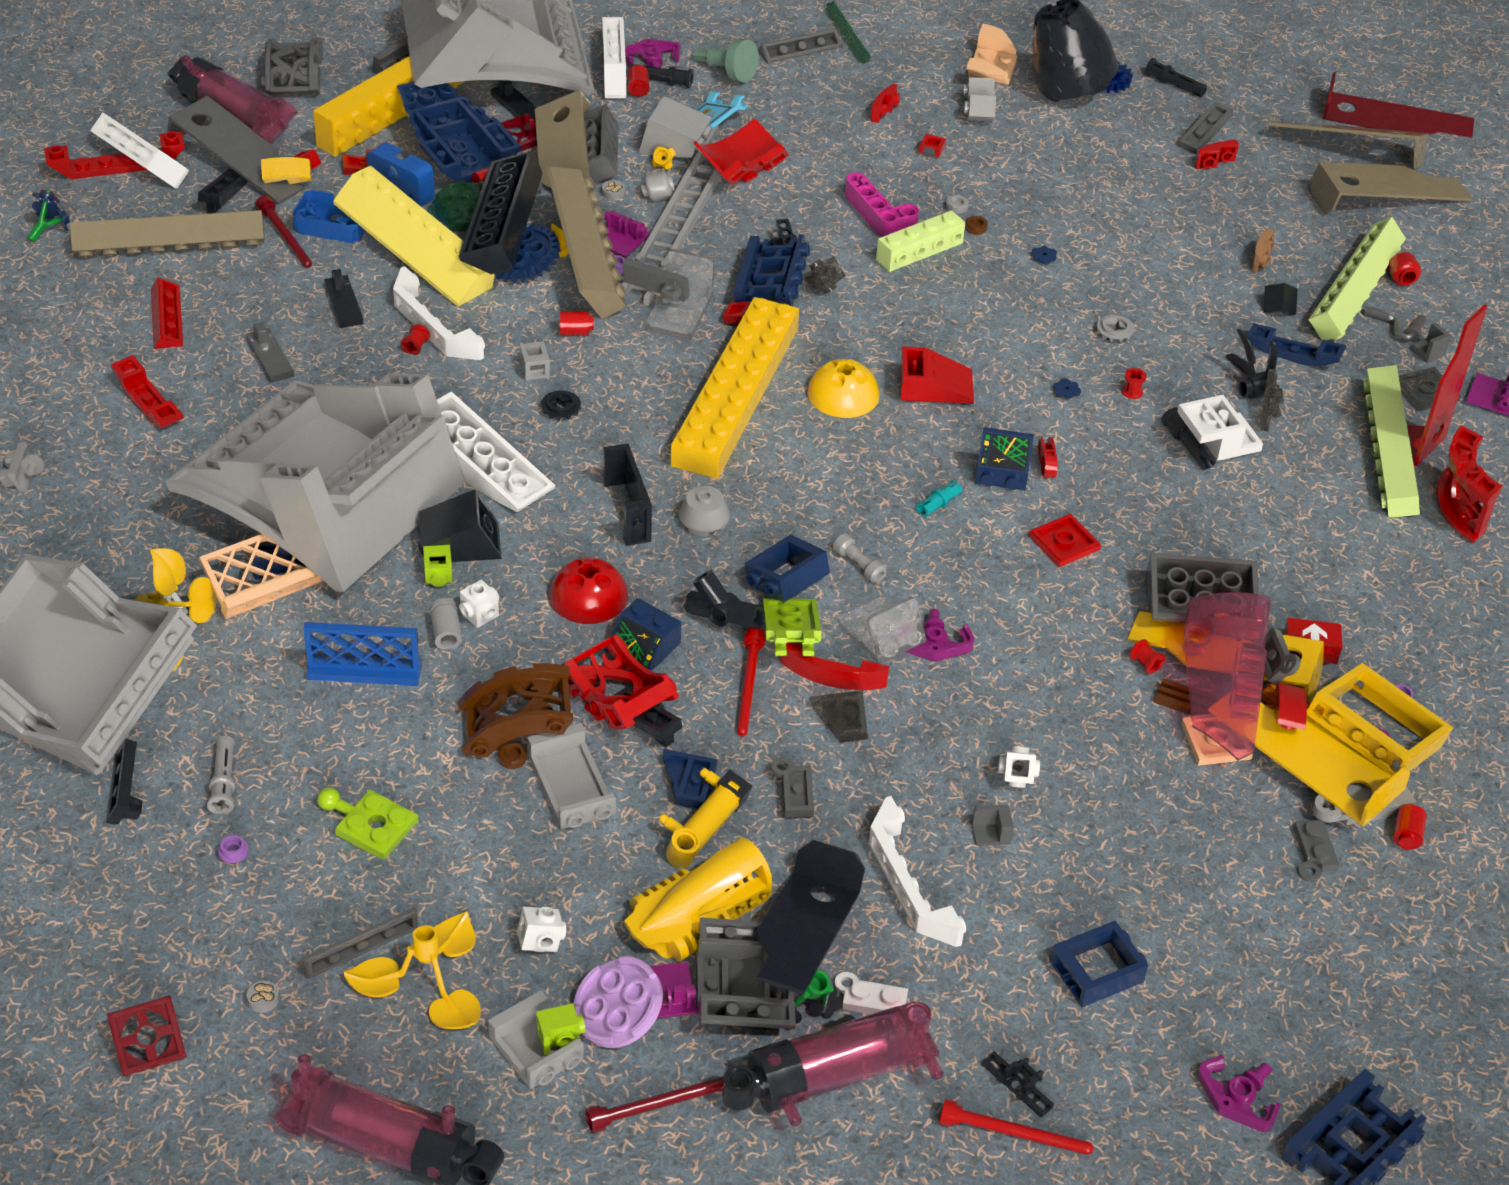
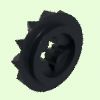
M559 390L545 395L541 401L543 414H548L550 419L557 417L560 421L562 417L570 420L571 415H578V411L581 409V401L576 394Z

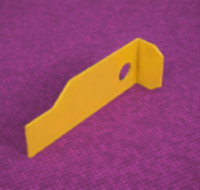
M1139 611L1127 638L1128 641L1134 643L1146 639L1150 646L1167 648L1188 668L1268 681L1254 645L1267 633L1264 631L1234 626L1152 620L1151 613ZM1283 635L1288 650L1298 652L1302 659L1300 660V667L1297 672L1285 677L1280 683L1304 686L1306 698L1312 702L1322 673L1324 641Z
M1240 686L1234 688L1209 709V713L1342 810V812L1361 826H1365L1406 789L1411 772L1402 767L1393 776L1389 775L1308 715L1305 730L1298 728L1295 730L1285 729L1276 722L1274 709L1265 706ZM1352 783L1365 784L1371 789L1372 797L1365 801L1355 800L1347 793V787Z

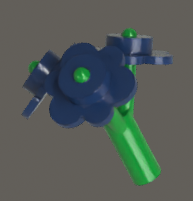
M40 190V193H32V196L39 199V202L35 201L32 204V208L36 211V215L39 216V220L27 236V239L34 243L46 227L61 222L64 230L68 231L67 224L70 223V216L65 210L61 211L56 203H59L60 200L54 196L55 193L49 190Z

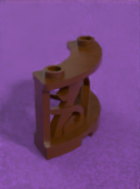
M535 663L533 668L517 670V667L514 666L493 673V678L483 683L481 681L476 682L458 701L459 710L464 711L466 742L462 746V753L476 757H489L498 747L518 737L541 733L563 735L573 720L568 684L570 667L560 664ZM553 692H558V697L552 695ZM515 694H518L523 699L530 700L516 714L504 716L496 713L505 703L506 699ZM548 703L559 705L560 711L553 710Z

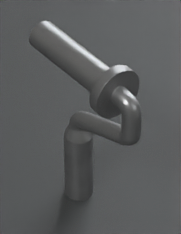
M1367 306L1364 315L1393 322L1395 336L1411 342H1416L1419 339L1420 329L1426 321V316L1420 314L1412 326L1407 327L1402 333L1399 331L1398 318L1394 317L1391 313Z

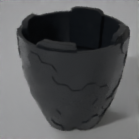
M1058 0L1055 6L1048 4L1037 12L1033 26L1032 59L1040 92L1047 99L1058 102L1062 99L1077 98L1088 94L1095 95L1108 87L1118 72L1119 64L1107 33L1095 19L1093 13L1079 0Z

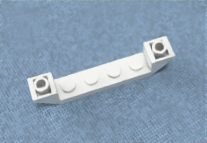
M602 17L605 98H626L623 17Z
M103 112L90 130L176 189L189 172L187 168Z
M405 266L400 268L393 287L394 306L413 325L420 324L426 327L430 332L429 340L445 356L474 360L484 359L483 349L485 348V343L482 337L477 336L470 328L455 335L451 330H447L440 320L427 310L425 305H421L415 299V297L419 296L418 287L420 285L416 274H412Z
M892 796L886 797L870 828L869 845L915 931L955 947L961 946L963 934L966 932L963 918L956 914L952 905L931 911L929 902L926 899L923 900L919 893L917 880L911 877L907 871L905 858L896 851L893 836L901 834L902 823H904L905 817L902 808L895 804Z

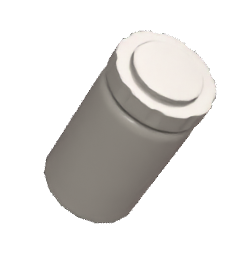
M449 598L438 599L429 608L435 644L442 650L457 648L462 642L457 605Z

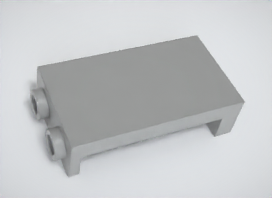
M582 723L569 726L563 735L541 733L527 737L528 756L560 829L576 828L583 823L597 819L605 820L611 815L616 814V797L613 793L609 794L587 747L585 729Z

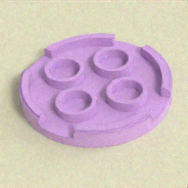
M620 956L619 959L610 961L602 966L597 965L580 983L573 1002L576 1014H582L586 1033H583V1035L592 1043L605 1048H617L633 1043L642 1037L656 1021L662 1006L663 990L660 979L654 970L638 958Z

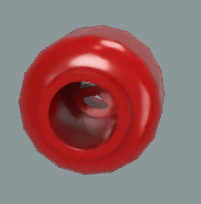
M1401 252L1389 260L1388 272L1396 284L1408 286L1420 278L1421 266L1413 254Z

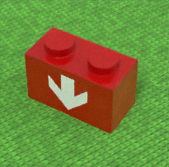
M1287 617L1283 635L1324 641L1323 664H1338L1343 647L1341 624ZM1289 650L1290 653L1297 655L1300 660L1302 659L1298 652Z

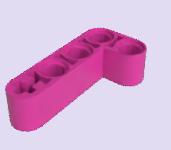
M857 172L847 175L845 197L880 237L918 224L919 209L917 206L903 204L892 207L865 175Z

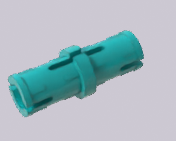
M951 480L944 487L933 490L929 497L916 504L917 512L921 514L925 511L922 516L926 518L940 507H946L950 500L962 493L960 483L956 484V480Z

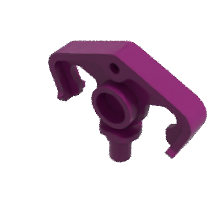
M642 40L625 47L626 65L629 67L630 63H634V57L630 55L635 54L641 55L647 66L661 68L663 64L662 52L665 51L672 52V58H675V62L679 63L681 45L678 42Z
M931 609L929 611V619L924 623L925 629L922 631L921 639L914 641L905 639L906 636L910 635V629L906 627L905 622L901 623L895 636V646L897 649L930 661H940L969 653L973 650L974 635L968 624H964L959 632V637L964 639L963 642L958 643L948 639V634L944 630V622L940 619L938 609Z
M1219 1055L1202 1062L1198 1071V1080L1219 1115L1260 1132H1268L1272 1129L1281 1104L1276 1102L1275 1105L1270 1104L1265 1109L1266 1116L1262 1118L1256 1116L1250 1107L1256 1099V1091H1260L1264 1087V1079L1272 1072L1271 1067L1267 1063H1262L1255 1070H1246L1243 1076H1236L1223 1084L1214 1080L1210 1074L1214 1071L1221 1072L1225 1068L1224 1056Z

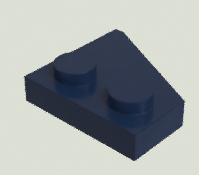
M664 749L663 761L675 803L699 808L708 798L711 784L705 781L699 773L703 768L716 773L718 759Z

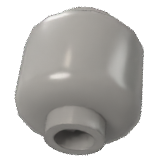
M665 171L646 175L644 178L645 184H641L644 198L649 197L651 202L670 199L672 192L675 191L671 174L667 175Z

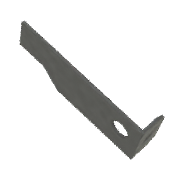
M209 96L168 116L167 132L182 131L183 136L189 134L257 189L270 196L278 205L305 189L300 183L289 184L287 180L264 183L262 180L261 159L279 158L278 149ZM207 117L211 119L212 122L209 125L201 126Z

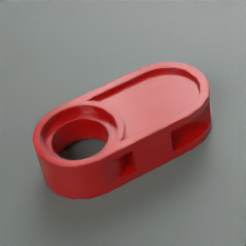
M1040 437L1038 441V455L1042 477L1056 478L1058 460L1054 439L1049 437L1047 442L1044 443L1043 437Z

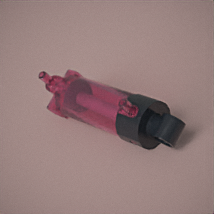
M188 55L181 56L167 72L168 76L177 84L178 91L184 98L195 103L209 96L270 144L297 114V110L286 100L280 97L277 99L225 72L222 68L204 58L196 57L191 59Z
M910 1002L791 1040L786 1039L751 1050L748 1053L749 1068L739 1065L733 1066L725 1072L722 1092L723 1102L731 1110L742 1111L749 1108L755 1098H759L766 1112H773L783 1108L790 1125L798 1126L802 1122V1117L795 1104L853 1083L912 1065L914 1068L925 1065L932 1079L938 1080L943 1077L944 1072L936 1059L939 1055V1049L929 1033L931 1009L922 1002Z
M302 1054L298 1057V1069L291 1075V1094L275 1115L278 1125L287 1132L301 1137L303 1134L315 1137L406 1170L414 1176L439 1185H456L461 1176L471 1185H489L505 1159L502 1149L492 1141L480 1140L474 1145L476 1136L475 1126L455 1118V1108L453 1106H444L442 1113L438 1111L432 1112L334 1077L333 1072L311 1067V1057L307 1054Z

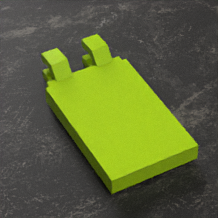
M763 598L766 640L775 642V656H786L787 642H802L803 656H814V643L821 641L822 634L817 600L789 599L783 603L777 599Z

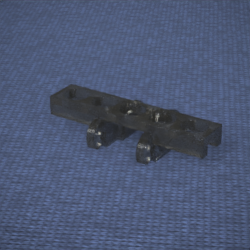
M1276 369L1268 370L1259 424L1262 431L1269 432L1271 416L1277 418L1282 414L1279 405L1284 402V393L1282 388H1279L1280 385L1277 384L1278 375L1276 374Z

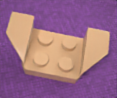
M982 24L974 58L969 59L966 67L968 77L995 79L997 83H1010L1017 63V49L1002 29Z

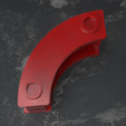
M1461 425L1453 436L1448 454L1450 467H1447L1440 476L1436 496L1441 513L1448 523L1458 533L1474 543L1486 532L1494 504L1503 486L1487 475L1481 466H1477V449L1482 443L1483 436Z
M617 634L606 638L560 664L570 667V676L568 678L570 694L574 698L579 696L586 703L584 708L597 721L604 719L607 721L608 727L616 730L627 729L634 725V717L658 703L674 701L679 698L674 681L666 673H655L639 663L628 651L626 643ZM606 647L614 660H608L604 652L602 656L603 666L598 665L594 653ZM588 656L590 657L591 665L577 666L576 663ZM596 678L598 679V681H599V683H600V685H599L598 687H594V686L592 685V684L596 685ZM605 678L633 683L632 695H612L607 697L605 695Z

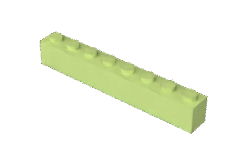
M1393 217L1372 225L1309 318L1310 323L1321 340H1338L1345 335V330L1354 321L1355 315L1362 309V304L1370 297L1369 294L1378 285L1377 282L1380 277L1385 274L1389 260L1401 250V245L1406 238Z
M1397 365L1368 368V378L1363 379L1364 392L1370 393L1366 394L1367 409H1372L1368 410L1369 425H1374L1370 427L1372 441H1377L1373 443L1374 458L1379 457V459H1375L1377 474H1382V476H1378L1379 491H1385V493H1380L1382 508H1387L1388 517L1420 515L1419 495Z

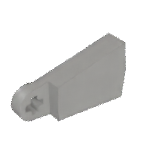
M1352 783L1347 787V793L1355 800L1365 801L1372 797L1371 789L1365 784ZM1407 786L1400 795L1370 821L1397 817L1398 809L1401 806L1407 804L1416 805L1417 802ZM1318 795L1316 797L1312 810L1319 820L1329 823L1343 821L1345 825L1358 824L1323 796Z

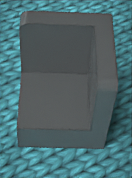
M1437 323L1431 324L1427 338L1414 343L1411 350L1426 363L1445 356L1451 335Z
M1009 805L974 807L971 825L976 845L1011 844L1014 826Z

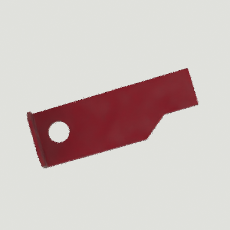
M1336 72L1332 74L1323 115L1324 120L1365 128L1428 133V135L1442 132L1469 138L1473 136L1475 118L1333 92ZM1349 103L1355 106L1356 110L1344 112L1337 105Z

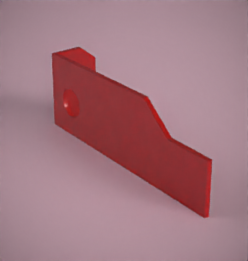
M1485 304L1464 323L1456 352L1439 381L1426 426H1407L1413 465L1416 467L1446 437L1488 307Z

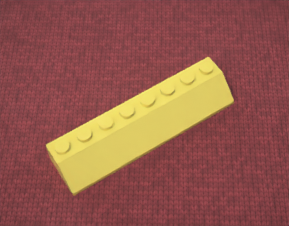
M372 166L352 174L334 199L333 204L457 307L493 288L494 274L491 275L460 261L458 256L464 241Z

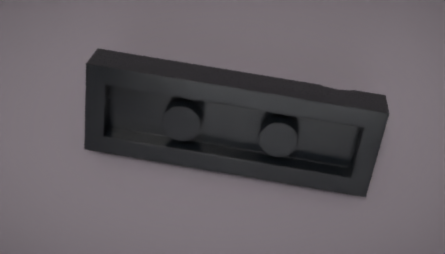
M498 80V87L491 89V96L515 117H523V115L529 114L530 119L533 118L536 123L535 109L537 107L512 86V82L509 80Z
M228 169L198 192V201L206 203L208 213H216L221 209V204L224 200L230 198L249 181L235 170Z
M341 269L332 270V278H326L324 282L339 327L345 328L364 324L363 316L348 275L342 276Z
M625 687L614 695L631 696L633 691ZM657 705L633 718L635 722L633 726L652 735L656 741H659L665 747L674 743V733L683 728L679 717Z
M125 739L114 760L106 820L107 823L113 825L119 824L122 818L138 819L142 812L143 801L130 795L137 742L130 739Z

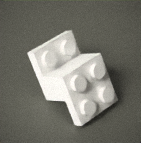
M1224 395L1179 404L1177 412L1199 443H1205L1217 461L1262 450V441L1241 413H1236Z

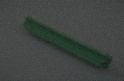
M834 1L828 2L825 10L860 63H869L871 55Z

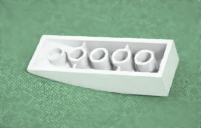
M449 392L437 399L465 482L496 502L516 512H519L555 489L554 483L454 393Z

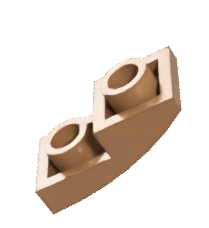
M1268 228L1262 233L1256 244L1251 266L1254 273L1258 272L1261 268H1266L1271 260L1269 254L1275 245L1273 241L1275 232Z

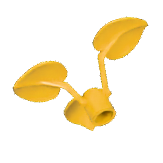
M166 548L151 549L153 581L157 592L141 593L136 597L135 601L170 607H190L189 617L193 622H206L213 614L217 603L216 594L210 580L206 577L194 579L188 590V602L168 601L163 596H170L178 591L177 585L181 584L185 579V562L183 557L174 550ZM183 655L182 658L179 660V662L177 663V665L175 666V668L173 669V671H174V670L179 666V664L182 662L184 655Z
M467 911L451 917L435 927L424 925L416 928L412 934L413 946L407 947L408 953L400 970L396 961L387 957H377L366 960L353 969L344 971L346 981L357 992L368 997H385L399 989L400 983L398 978L405 975L414 955L421 963L432 962L442 997L435 1000L429 1007L430 1020L436 1026L444 1029H463L477 1024L480 1020V1003L471 992L459 989L448 996L437 956L442 952L449 957H458L474 948L476 936Z

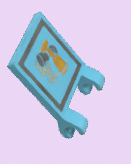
M712 91L708 95L706 102L695 110L712 117L709 126L713 129L735 111L747 108L746 103H741V100L745 98L744 95L734 96L731 104L727 105L722 104V100H716L720 92Z

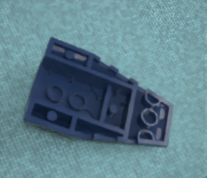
M412 81L397 85L398 94L420 147L443 174L460 185L471 182L472 174L489 167L492 161L517 155L521 150V146L499 120L486 116L485 110L481 107L475 108L470 104V100L467 97L457 95L456 89L445 83L420 88Z

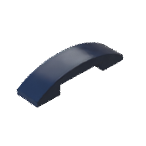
M1253 323L1247 334L1251 345L1267 354L1270 351V340L1273 339L1277 345L1279 358L1301 365L1319 366L1338 363L1346 349L1344 344L1322 340L1320 346L1277 337L1276 328Z

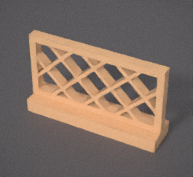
M262 534L199 557V562L222 606L221 611L225 619L318 584L324 580L307 566L304 567L294 563L296 559L294 556L291 562L277 557L276 554L280 547L277 544L273 555L258 550L260 543L264 541L276 544ZM243 550L251 553L248 564L233 559L235 552ZM255 555L270 560L266 571L251 566ZM218 559L227 564L224 572L220 573L212 570L208 562ZM273 562L288 567L286 574L278 576L270 573ZM230 564L245 569L241 580L226 575ZM248 571L263 576L262 582L257 585L244 581ZM223 581L238 585L236 593L225 596L221 589Z

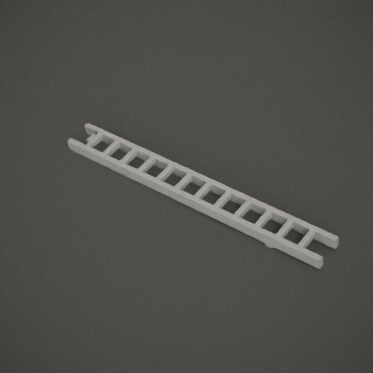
M719 124L711 130L704 144L718 142L715 139L718 135ZM697 151L642 250L635 257V261L660 264V269L670 270L722 176L715 167L701 164L704 159L708 160L701 151ZM696 172L711 175L709 180L697 178L694 176ZM690 184L705 187L702 193L687 189ZM682 197L696 199L697 202L695 205L682 203L680 200ZM675 209L690 212L688 218L672 215ZM668 222L683 225L681 231L665 228ZM660 235L676 238L673 245L658 241ZM653 248L669 251L666 258L650 255ZM624 281L622 283L626 294L630 288L646 292L643 298V305L646 306L651 304L657 293Z

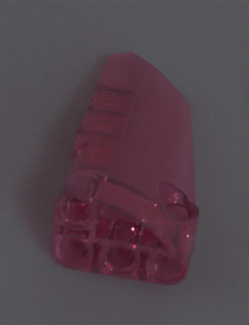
M1218 593L1195 598L1188 602L1181 649L1185 653L1192 728L1214 740L1238 761L1254 753L1267 656L1265 644L1271 600L1260 594ZM1191 638H1196L1199 641H1193Z

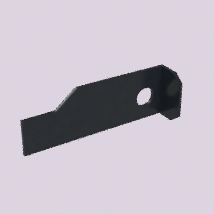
M811 840L798 850L793 874L755 931L756 938L768 954L766 961L756 976L757 981L802 995L805 994L861 892L865 867L856 852L816 840ZM824 891L832 894L836 899L824 902L812 897L811 893Z

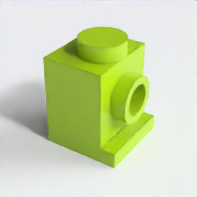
M450 545L423 546L426 584L442 587L446 583L453 582ZM445 556L446 559L439 561H430L429 557Z
M573 1003L536 1011L537 1033L544 1055L550 1054V1048L564 1047L580 1038V1034L586 1033L582 1014H576Z

